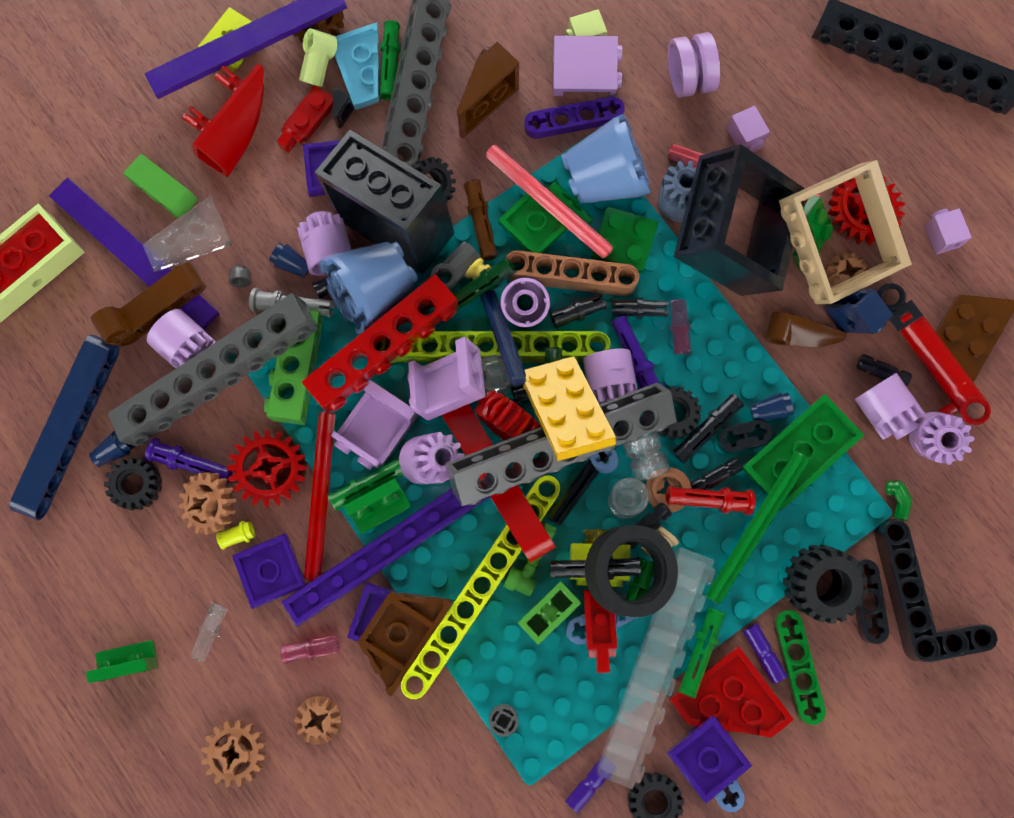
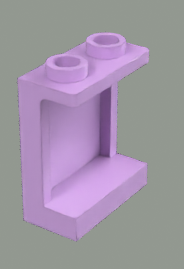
M554 36L553 96H563L564 92H609V96H615L617 88L622 86V72H617L618 62L622 61V45H618V36Z
M465 336L455 340L456 352L425 366L419 365L414 360L408 363L409 404L415 413L426 420H431L485 397L480 349Z
M369 380L368 386L364 389L365 394L338 432L333 431L331 437L336 440L335 447L347 455L352 451L359 456L357 462L371 470L373 466L379 469L385 465L418 418V414L409 405Z

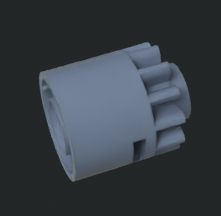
M678 161L675 168L670 166L663 177L657 195V206L661 214L671 221L683 222L696 171L693 168V161H689L687 166H684L682 161Z

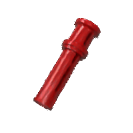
M669 486L665 494L667 505L717 508L721 513L736 511L743 512L744 515L748 516L753 514L756 504L753 490L737 492L724 487L719 491Z

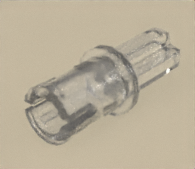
M210 603L201 627L198 626L197 628L200 630V633L190 654L192 659L200 662L206 660L215 636H220L218 632L228 608Z

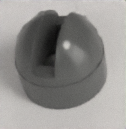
M235 265L232 267L229 273L230 285L234 287L249 286L251 284L250 270L246 266L240 268V265Z

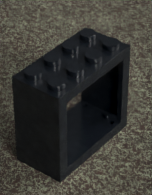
M352 130L346 133L315 171L334 213L340 214L344 225L374 244L384 242L392 244L397 242L403 251L404 256L402 258L405 263L421 274L425 273L455 234L442 186Z
M742 144L700 155L674 258L740 296L783 291L793 245L790 240L791 234L787 223L781 215L779 200L805 188ZM739 188L760 201L747 256L725 244Z

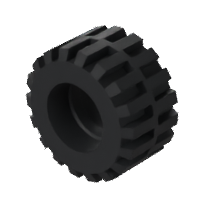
M821 544L820 546L810 545L809 550L802 548L798 551V557L792 556L790 559L792 562L791 567L786 566L784 571L788 573V577L783 578V584L788 586L784 590L785 595L791 598L789 602L797 610L819 622L824 623L825 621L829 624H835L836 620L840 622L847 620V614L853 616L856 613L855 607L857 605L862 606L864 601L860 599L862 595H866L867 589L863 587V584L867 583V578L861 575L864 569L862 565L857 564L858 560L853 556ZM831 569L833 575L832 585L826 594L818 597L816 592L817 582L824 572Z

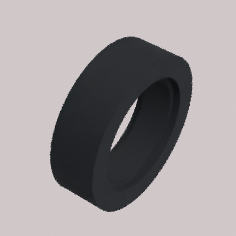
M638 525L619 526L605 531L592 544L585 562V579L592 597L605 610L616 615L645 617L659 611L672 597L678 579V564L671 545L657 531ZM628 541L642 545L649 552L654 564V579L649 590L642 597L631 601L620 597L612 588L608 578V564L613 552L620 545Z

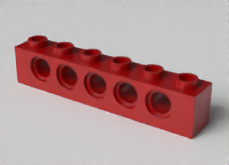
M434 274L301 383L327 413L331 410L333 412L339 410L347 402L346 398L353 392L359 393L368 386L370 378L375 374L381 375L390 368L392 360L397 356L403 357L408 354L413 348L412 344L418 339H425L430 336L435 330V325L442 320L446 322L451 319L457 312V298L439 277ZM426 305L435 308L430 315H422L420 309ZM403 323L413 325L408 333H400L398 331L399 326ZM386 340L390 342L387 350H376V346L380 341ZM358 359H367L368 364L365 368L360 370L354 368V364ZM344 376L345 383L339 388L332 387L334 378Z

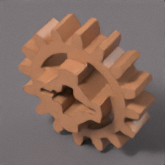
M198 473V475L190 477V483L183 484L186 492L179 494L184 499V503H181L179 508L184 509L185 513L181 517L182 519H189L187 527H195V533L213 534L217 531H223L225 529L224 525L232 522L228 515L235 513V510L231 508V503L236 502V499L230 498L229 494L233 491V488L225 487L227 483L226 478L219 479L218 473Z
M240 719L236 721L234 726L232 721L229 720L224 722V729L220 725L213 728L215 735L206 736L205 740L210 745L201 748V752L207 754V758L202 760L201 764H209L210 768L205 774L207 776L213 773L216 774L215 784L224 779L225 787L229 788L235 780L237 786L240 787L245 784V778L248 781L256 778L253 770L256 772L263 770L264 767L259 761L265 760L268 757L267 754L261 753V749L267 746V742H259V738L263 734L262 731L252 732L255 724L250 723L244 727V721ZM231 733V736L228 737V742L219 745L220 740L225 735ZM246 738L250 741L252 748L245 741ZM234 747L235 752L239 753V757L235 759L234 754L230 753V749ZM217 759H219V761L223 765V768L219 765ZM243 762H251L245 771L238 773Z

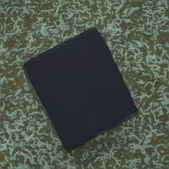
M334 87L333 117L337 127L341 129L354 110L350 95Z

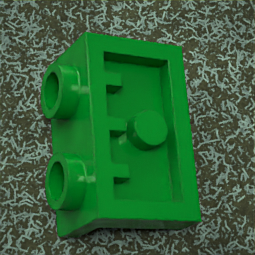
M394 478L343 507L347 515L355 522L359 532L363 534L410 509L411 505L399 482Z
M149 640L97 652L95 654L97 669L86 671L87 683L102 682L158 669L154 641Z

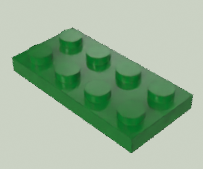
M823 394L742 468L748 477L767 496L794 452H800L809 458V463L779 509L781 511L856 444L864 434L826 394Z

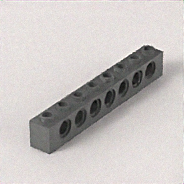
M412 0L381 144V149L398 158L397 153L401 154L404 158V163L409 166L417 162L423 151L421 139L428 127L426 114L433 102V96L430 95L431 89L434 87L438 77V73L435 72L436 64L439 63L443 51L440 49V45L447 32L445 20L449 16L452 7L449 0ZM407 105L413 109L414 113L408 109ZM402 129L408 132L409 137L403 133Z
M294 293L289 294L110 411L108 416L119 441L135 447L147 443L149 438L159 431L170 428L176 420L190 415L195 411V408L204 402L215 399L218 393L227 387L238 384L244 376L261 369L272 358L283 355L295 343L309 338L311 333L319 328L306 303ZM286 324L285 329L281 332L282 327Z
M657 382L599 404L616 436V445L557 461L543 428L539 427L445 463L453 494L462 506L474 505L485 497L505 493L513 486L521 483H530L546 473L558 472L564 466L574 462L586 461L590 456L600 452L611 451L622 443L639 440L641 436L653 431H662L668 425L677 422L671 391ZM540 452V455L537 458L533 459L535 454ZM514 462L511 468L505 470L510 463ZM487 473L483 479L478 480L482 474Z

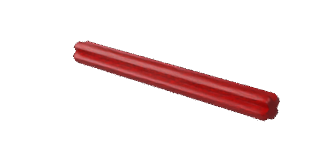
M320 412L318 417L304 579L313 581L321 576L328 505L327 495L329 494L333 449L331 434L335 427V414L332 412Z

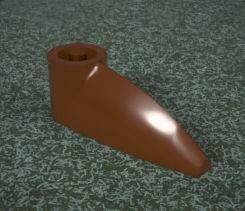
M778 311L771 314L765 340L782 346L821 347L844 341L847 333L812 320Z

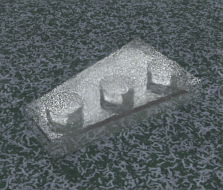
M211 195L143 243L154 272L232 245Z

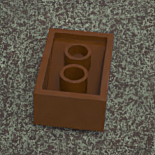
M498 42L494 43L491 47L484 48L479 54L458 106L459 135L462 138H465L519 90V62Z

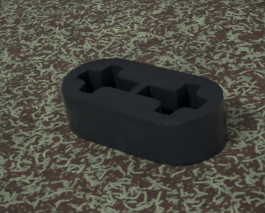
M762 420L729 426L718 434L717 445L725 453H736L757 448L766 444L771 439L772 429L768 423ZM755 427H757L758 431L763 430L764 432L760 440H758L757 436L748 438L747 434L753 432ZM728 433H730L731 437L741 436V440L736 441L733 445L734 447H731L730 443L724 442Z

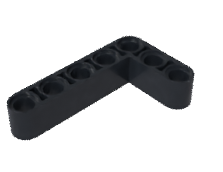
M894 519L883 522L876 527L875 540L905 655L913 661L934 662L992 650L996 646L998 638L991 626L968 624L936 631L908 525L904 521ZM889 527L894 528L896 531L895 540L888 536ZM897 555H900L904 561L901 569L895 564V557ZM905 583L911 588V594L908 598L902 592V587ZM912 612H915L918 616V624L915 627L910 622ZM977 630L980 632L982 637L981 643L979 645L976 643L974 638V635ZM948 636H951L954 641L951 650L946 646ZM920 641L926 646L923 656L917 650Z

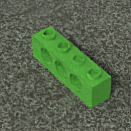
M310 311L319 329L312 332L311 336L300 344L289 347L283 355L274 357L277 359L275 369L271 370L269 376V384L272 386L271 394L266 397L264 411L272 421L306 425L311 394L301 382L313 373L316 368L324 321L318 311ZM286 324L282 327L281 332L285 329ZM299 361V366L295 371H287V367L291 362ZM294 388L293 396L289 399H283L284 390Z

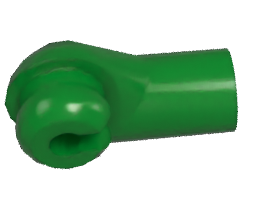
M889 480L886 483L885 492L888 495H894L897 501L893 518L908 521L912 496L904 482L901 480Z

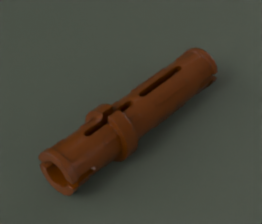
M471 179L464 183L469 204L467 210L473 220L481 259L491 261L498 257L488 218L487 210L489 206L483 197L481 181L479 179Z

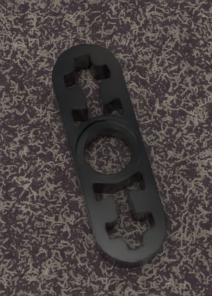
M868 559L859 560L857 564L862 565V567L864 565V568L870 569L871 572L870 575L866 576L867 585L873 584L874 589L867 588L866 593L872 594L876 599V606L872 610L866 609L863 604L861 607L858 605L855 607L859 635L863 641L869 644H881L889 636V625L880 571L875 562ZM878 614V618L865 619V615ZM872 620L874 627H879L880 633L875 634V638L874 635L868 634V629L872 628Z

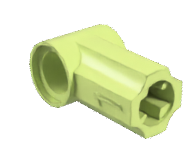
M308 29L303 38L305 56L299 80L322 87L328 61L334 57L337 50V39L333 35L315 29Z

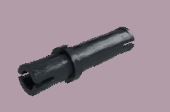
M731 393L715 410L712 409L708 413V417L672 451L673 455L681 463L685 464L721 428L724 429L728 425V421L744 407L741 399Z
M611 556L608 564L609 580L614 579V576H641L640 557L613 559V556ZM551 560V579L584 578L586 560Z

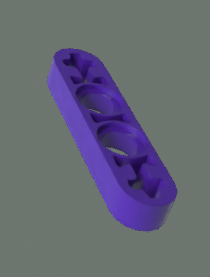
M607 97L533 111L525 118L524 130L529 137L538 139L602 127L614 117L624 114L625 107L621 99ZM609 107H613L614 110H617L615 115H612L611 111H608ZM598 108L601 109V111H600V113H602V117H601V118H599V109H598ZM584 110H589L594 114V118L589 121L583 120L580 117V113ZM558 115H564L568 118L569 122L566 125H558L554 119ZM547 118H550V127H548V122H546ZM533 121H537L540 125L539 129H535L534 125H532Z

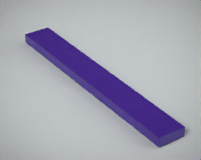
M296 0L144 74L157 99H160L220 70L224 65L229 66L347 9L344 0Z
M68 177L49 195L53 201L149 287L171 271L167 265ZM200 295L181 308L204 330L220 315Z
M451 488L281 603L296 627L300 626L490 497H485L474 505L462 506L454 496Z

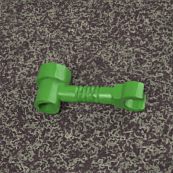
M546 523L543 527L552 539L557 528ZM541 557L531 563L528 560L523 571L512 565L502 587L510 591L515 589L530 597L537 583L532 577Z

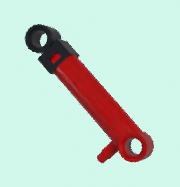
M887 283L881 286L877 293L889 310L892 311L893 316L889 320L897 331L901 333L951 401L939 409L938 412L953 415L958 411L963 420L971 425L985 423L991 415L989 401L986 400L914 301L906 302L907 293L905 289L895 283ZM889 290H897L899 293V300L894 305H888L884 300L885 293ZM971 403H980L984 406L985 412L981 417L974 418L968 414L967 407Z

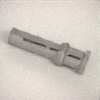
M253 288L249 297L250 310L252 312L266 310L285 298L286 295L279 290L271 293L263 292L260 288ZM299 297L306 303L310 311H318L321 316L332 318L334 311L323 308L335 309L333 300Z

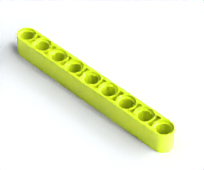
M550 475L540 477L526 496L529 504L538 510L540 522H542L560 492L558 480ZM549 483L554 487L555 493L550 497H544L539 492V486ZM507 525L403 677L401 690L407 698H421L430 689L521 553L522 549L519 544L512 545L507 541L506 536L510 532ZM497 553L503 554L507 559V564L502 569H495L490 564L492 556ZM485 577L490 581L491 587L487 593L479 594L475 591L474 583L478 578ZM465 601L470 602L474 607V613L468 619H464L458 614L459 605ZM447 626H452L457 631V638L453 643H446L441 637L442 630ZM429 651H435L440 656V664L436 668H430L425 663V656ZM412 676L419 677L423 682V689L419 693L412 692L408 687V681Z

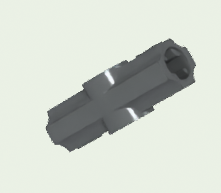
M463 242L443 263L437 264L432 269L431 275L424 282L434 274L438 277L448 275L451 277V280L444 284L451 292H454L468 268L481 256L469 243ZM430 305L423 306L420 309V313L427 315L434 307Z

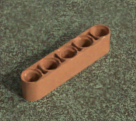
M512 251L506 256L512 264L520 263L524 266L522 270L516 271L507 277L511 282L519 278H531L540 282L544 287L629 296L635 291L639 280L638 270L629 264L526 251ZM541 266H546L551 272L540 274L537 269ZM574 270L578 276L569 278L564 272ZM600 273L605 279L603 281H595L591 275ZM622 276L629 277L632 283L629 285L622 284L619 278Z

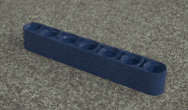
M93 334L88 335L84 340L12 495L9 506L10 510L37 521L46 515L116 363L120 346L106 344L102 337Z

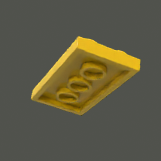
M574 356L524 370L526 382L523 386L557 461L616 445V436Z

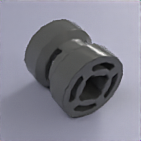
M505 703L499 704L492 709L489 716V726L496 735L501 737L509 736L518 727V713L513 706Z

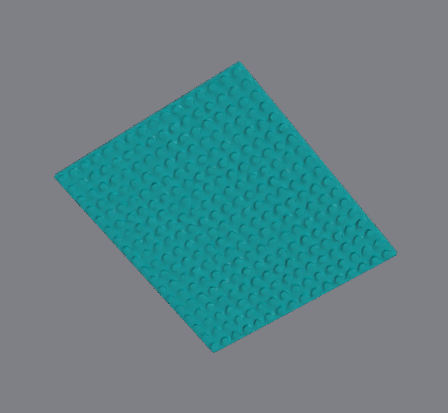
M571 148L530 174L545 188H548L557 181L567 193L578 199L577 194H573L569 184V179L572 178L570 170H566L561 156ZM517 184L488 202V218L498 257L491 261H484L483 264L489 265L491 268L512 251H526L498 224V219L526 194ZM645 196L592 203L578 202L594 218L590 227L597 233H599L607 206L659 221L643 274L639 273L637 286L631 295L616 296L602 294V298L606 301V310L586 316L585 320L581 322L576 320L555 329L553 326L555 323H552L550 319V312L569 306L574 300L581 301L598 293L545 287L550 298V307L545 318L540 323L530 327L514 325L505 318L509 330L599 331L609 337L610 349H623L611 326L613 320L621 317H612V308L623 309V307H612V299L637 300V297H643V300H668L667 308H656L668 309L667 318L643 317L642 319H637L636 316H627L647 360L654 363L655 368L653 370L659 382L663 383L667 389L670 386H675V389L684 387V391L688 392L690 390L693 392L692 397L698 398L697 404L698 406L701 405V419L696 428L708 417V413L712 409L715 410L731 393L741 399L744 407L728 421V425L725 428L753 421L749 405H753L778 392H781V394L789 393L794 414L788 415V419L762 420L768 423L772 429L771 439L760 447L736 453H725L719 449L717 437L723 430L721 428L685 464L681 463L673 455L672 451L689 435L681 439L675 438L670 440L667 436L665 438L661 437V433L658 431H653L641 436L639 440L622 443L615 450L619 459L616 469L610 473H598L560 526L549 520V514L589 459L564 466L558 472L541 475L530 483L518 484L526 497L540 477L550 475L558 480L560 484L559 495L541 522L543 526L548 523L557 528L551 539L556 547L542 555L532 577L537 583L530 597L515 589L510 591L502 587L505 577L503 578L445 666L527 785L536 783L687 669L697 642L695 638L696 633L701 631L708 608L726 614L717 637L719 646L786 596L784 590L788 586L783 584V578H787L788 573L784 571L786 566L791 567L792 562L790 559L792 556H799V550L802 548L809 550L810 545L820 546L821 544L844 552L892 516L890 507L850 456L845 453L790 504L777 512L725 598L720 604H716L706 597V593L766 498L761 489L742 470L734 476L730 475L729 479L713 488L706 489L719 491L725 487L737 492L753 490L756 504L752 515L748 516L744 515L743 512L736 511L721 513L717 508L685 506L679 511L672 512V515L665 522L663 520L660 521V526L669 531L679 541L677 546H672L678 564L676 588L670 600L659 611L649 616L638 617L616 628L618 649H616V657H609L610 673H597L596 659L589 658L586 643L575 644L568 639L566 627L572 619L584 614L583 590L589 589L588 586H577L576 580H570V578L551 579V560H570V545L572 543L593 544L605 531L619 526L636 525L649 512L653 513L654 507H652L646 497V483L651 474L656 470L665 467L678 469L691 482L698 477L702 478L704 474L722 464L725 465L724 463L732 458H737L743 467L810 407L710 278L674 258L678 238ZM471 214L453 226L455 234L424 274L413 269L418 279L417 282L413 283V291L431 275L432 269L437 264L443 263L463 242L469 243L480 255ZM569 229L543 253L594 260L591 259L593 250ZM520 263L513 264L516 271L524 268ZM541 266L537 269L540 274L551 272L546 266ZM574 270L564 272L569 278L578 276ZM600 273L591 275L595 281H603L605 279ZM442 275L439 279L443 283H447L451 280V277ZM464 276L452 294L473 281V279H467ZM622 276L619 278L622 284L629 285L632 283L629 277ZM507 278L498 283L497 288L494 289L499 303L503 290L511 283ZM520 295L518 297V308L522 311L530 308L531 300L527 295ZM480 296L458 310L448 321L444 322L442 320L434 326V331H492ZM336 306L335 309L330 308V311H334L332 318L322 316L324 321L315 370L359 336L356 333L355 328L357 326L354 322H346ZM433 308L427 315L433 313L435 308ZM403 323L399 326L398 331H410L413 325ZM429 342L424 346L423 350L433 352L438 345ZM484 342L478 348L482 352H489L493 349V345ZM514 342L517 351H519L521 346ZM543 342L534 345L535 350L538 352H545L544 348L548 347ZM566 342L562 345L563 350L566 352L576 350V346L571 342ZM598 342L590 344V348L594 352L604 350L602 344ZM381 343L377 344L376 350H380L382 347ZM455 343L451 347V350L456 352ZM275 358L266 362L261 369L248 374L264 399L271 394L272 386L269 384V376L271 370L275 369L277 360ZM365 358L358 359L354 364V368L358 370L365 368L368 360ZM299 361L291 362L287 367V371H295L299 366ZM391 363L390 368L381 375L375 374L369 379L410 406L408 363ZM418 363V364L421 365V366H425V365H428V364H430V363ZM482 363L485 396L488 392L495 391L515 402L511 392V387L514 385L510 382L504 363ZM522 363L524 370L545 364ZM578 363L586 378L584 364ZM337 376L334 378L332 387L339 388L343 386L345 377ZM636 379L637 389L639 390V389H641V388H640V386H639V384H638V382H637V379ZM294 388L285 389L282 395L283 399L291 398L294 394ZM364 389L359 393L353 392L346 398L347 402L335 412L330 411L335 414L334 431L336 433L365 394ZM311 395L306 425L280 423L288 435L292 437L295 445H300L299 451L302 455H305V460L314 471L318 417L320 412L326 411ZM481 399L469 404L476 417L475 408ZM530 399L517 404L541 425ZM673 403L676 423L684 420L685 411L681 405ZM418 414V418L385 465L398 459L404 444L417 436L441 432L445 436L452 435L453 443L458 442L442 415L426 420ZM477 417L493 445L503 442ZM755 427V430L747 434V437L757 436L758 440H760L764 432L763 430L758 431L757 427ZM728 433L724 442L730 443L731 447H734V443L741 440V436L731 437L730 433ZM334 439L329 494L349 485V481L353 479L357 481L377 470L374 466L369 470L357 462L359 456L352 451L347 455L334 446L336 442ZM461 447L457 449L458 454L462 453L466 456ZM540 452L535 454L533 459L537 458L540 455ZM514 462L510 463L507 468H511ZM404 475L396 478L411 505L410 509L363 534L359 532L353 519L347 515L344 507L339 510L360 541L366 546L452 488L450 480L448 479L443 483L420 485L409 481ZM665 479L664 488L657 492V494H666V489L669 485ZM549 483L539 486V492L544 497H550L555 493L554 487ZM490 497L383 569L382 573L395 592L448 598L455 602L507 524ZM531 506L537 517H539L538 510ZM510 531L506 536L507 541L512 545H518ZM639 544L636 548L630 549V558L640 557V559H646L647 563L648 560L653 562L641 550L642 545ZM521 551L513 563V566L522 571L528 561L523 551ZM497 553L492 556L490 564L495 569H502L506 566L507 559L503 554ZM630 576V581L623 582V587L612 588L619 596L628 593L630 590L628 584L633 582L635 576ZM481 577L475 581L474 588L477 593L485 594L490 590L491 583L487 578ZM561 581L581 604L538 645L518 622ZM462 602L458 607V614L464 619L470 618L474 613V607L470 602ZM619 615V621L625 619L622 615ZM578 622L575 623V630L571 632L572 636H579L580 639L585 638V625L580 626ZM447 626L442 630L441 637L446 643H453L457 638V631L454 627ZM710 627L708 631L706 640L702 648L703 650H705L707 641L712 631V627ZM506 703L516 709L519 723L513 734L501 737L492 732L489 726V716L495 706Z

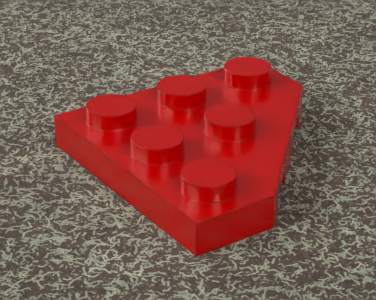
M736 646L706 669L697 691L696 699L680 692H676L668 698L685 723L689 725L699 726L713 715L726 731L772 738L794 721L793 717L739 646Z

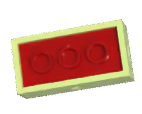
M39 204L35 205L0 234V323L85 253L54 217Z

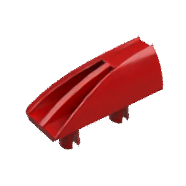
M257 64L244 80L231 72L225 65L221 67L222 73L225 76L217 72L214 79L231 90L233 94L212 120L205 117L192 105L189 107V112L194 117L186 113L182 116V120L201 132L192 144L194 155L226 177L231 174L246 151L260 117L264 94V69L260 64Z

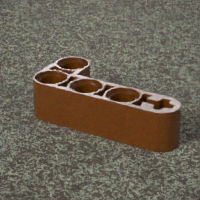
M183 263L175 267L123 307H105L98 310L91 316V321L106 344L127 346L147 334L163 315L174 309H181L206 289V285L191 263Z

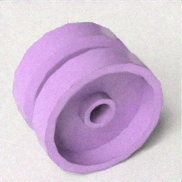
M709 32L695 34L691 42L686 36L673 38L669 41L668 69L672 88L678 98L693 96L696 89L701 94L715 92L719 87V54L716 42Z

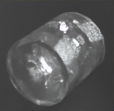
M500 355L485 357L481 360L485 396L491 391L506 396L513 385L510 382L502 357Z
M658 431L645 434L639 440L622 443L626 456L632 458L629 465L635 480L640 481L654 478L670 469L665 453L659 451L662 443Z
M625 478L617 482L608 497V505L611 512L622 519L636 517L646 508L649 501V493L645 484L635 478Z

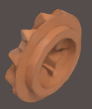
M842 252L829 262L826 270L829 284L834 287L850 279L849 275L841 274L847 269V266L850 270L858 271L852 277L869 270L870 267L864 262V258L856 256L855 252L850 254Z
M665 467L651 474L646 483V497L652 507L655 508L661 502L666 504L665 494H657V492L664 488V479L669 486L691 489L690 481L683 472L675 468ZM667 505L671 512L679 511L685 507V505Z
M314 696L306 699L297 708L294 719L296 733L305 742L315 745L324 744L332 740L337 735L342 721L341 712L337 704L324 696ZM312 711L318 716L328 713V716L321 722L322 729L317 725L308 728L307 725L313 720Z

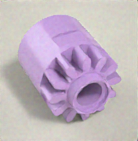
M319 211L310 214L306 218L307 222H300V227L297 230L309 273L315 276H327L326 272L322 273L320 271V260L329 255L352 249L343 218H340V214L332 216L331 212Z
M519 278L512 281L503 290L500 306L504 317L509 322L520 327H530L540 323L545 318L550 307V298L546 288L537 280ZM520 295H527L531 300V306L526 311L520 310L517 306V299Z
M174 309L163 315L153 325L147 336V343L175 368H178L216 343L204 329L181 309Z
M604 350L590 354L583 359L586 380L599 404L638 390L630 350Z
M897 373L854 399L882 440L892 434L897 440L919 427L916 420L925 414Z
M940 412L925 413L916 420L919 427L909 433L910 444L918 455L951 465L956 460L963 461L964 453L972 451L968 447L969 443L975 440L969 434L971 426L965 425L962 418Z
M441 432L411 438L400 451L399 465L401 471L409 481L415 484L443 483L449 479L445 463L464 456L462 453L458 454L457 451L461 444L453 443L452 435L445 436Z

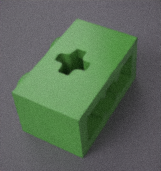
M560 581L518 624L539 645L581 602Z

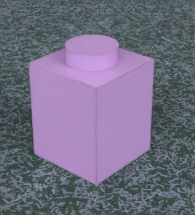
M756 106L731 116L726 128L735 145L742 144L752 152L761 149L765 145V141L770 133Z
M960 208L948 211V209L939 210L932 214V219L924 225L935 254L960 248L972 238Z

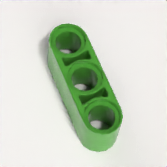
M142 154L123 172V175L179 220H182L199 201L187 188Z

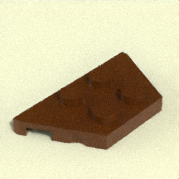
M959 294L954 298L938 325L936 333L973 382L1014 312V300Z
M390 591L357 641L363 653L369 657L371 667L376 674H379L386 686L387 694L391 697L452 606L453 600Z

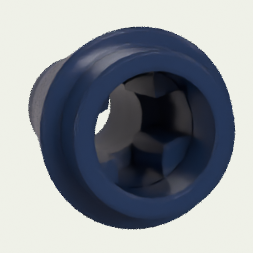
M279 243L275 247L269 259L275 268L303 278L307 276L309 270L305 258L288 244L283 245Z
M778 392L753 405H749L753 421L788 419V415L794 414L793 404L788 392L784 394Z
M113 431L89 453V457L94 465L100 467L129 455L130 450L134 446L120 442L116 432Z

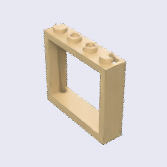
M877 160L860 163L779 200L781 215L787 223L791 234V243L796 248L800 260V269L805 274L809 285V294L815 304H832L912 265ZM855 178L883 263L831 288L801 202L849 179Z

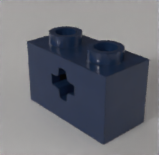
M875 289L859 290L824 307L839 330L845 333H878L893 316Z

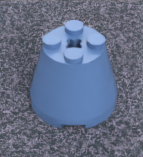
M625 114L614 117L567 151V153L561 155L566 170H570L572 176L569 179L570 187L573 194H577L580 203L642 197L652 193L651 188L648 186L650 181L634 136L631 134L633 132Z
M384 242L332 254L321 259L319 262L320 271L327 273L328 278L326 280L328 285L326 288L335 306L346 322H354L357 326L355 328L356 333L359 335L406 298L414 289L413 283L418 281L413 268L407 267L403 260L404 254L397 242L392 244Z

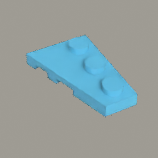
M376 22L335 36L337 39V50L334 56L355 110L379 102V29Z

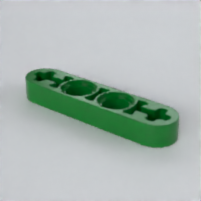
M783 610L778 612L774 618V629L785 672L788 676L787 680L794 708L802 722L817 725L824 720L826 710L803 620L797 612ZM785 615L789 619H794L795 624L791 625L792 635L798 634L799 639L785 641L784 636H790L789 629L781 625V622L786 620ZM794 643L799 644L803 650L802 657L797 661L792 660L788 655V649ZM800 673H806L810 678V686L805 690L799 689L796 685L795 680ZM814 693V697H808L810 705L817 707V712L813 713L812 719L809 715L804 714V710L808 709L807 699H800L799 695Z

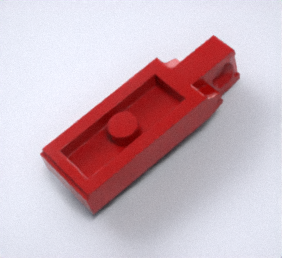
M316 85L312 87L281 129L282 134L277 143L282 150L289 153L297 142L299 144H302L304 141L307 143L333 109V96Z
M583 590L589 658L596 659L597 673H610L609 657H616V649H618L615 614L602 608L594 600L589 590Z

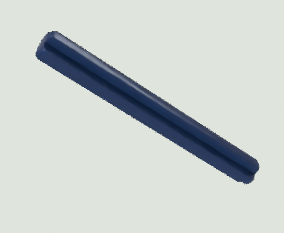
M489 289L480 295L510 382L514 386L523 385L526 382V373L495 290L491 291Z

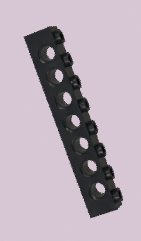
M828 0L812 35V38L819 40L823 44L832 45L848 54H854L867 59L870 63L879 64L891 69L895 73L912 77L920 83H927L937 87L945 93H952L962 97L970 103H977L987 107L995 113L1006 115L1014 106V70L838 0Z

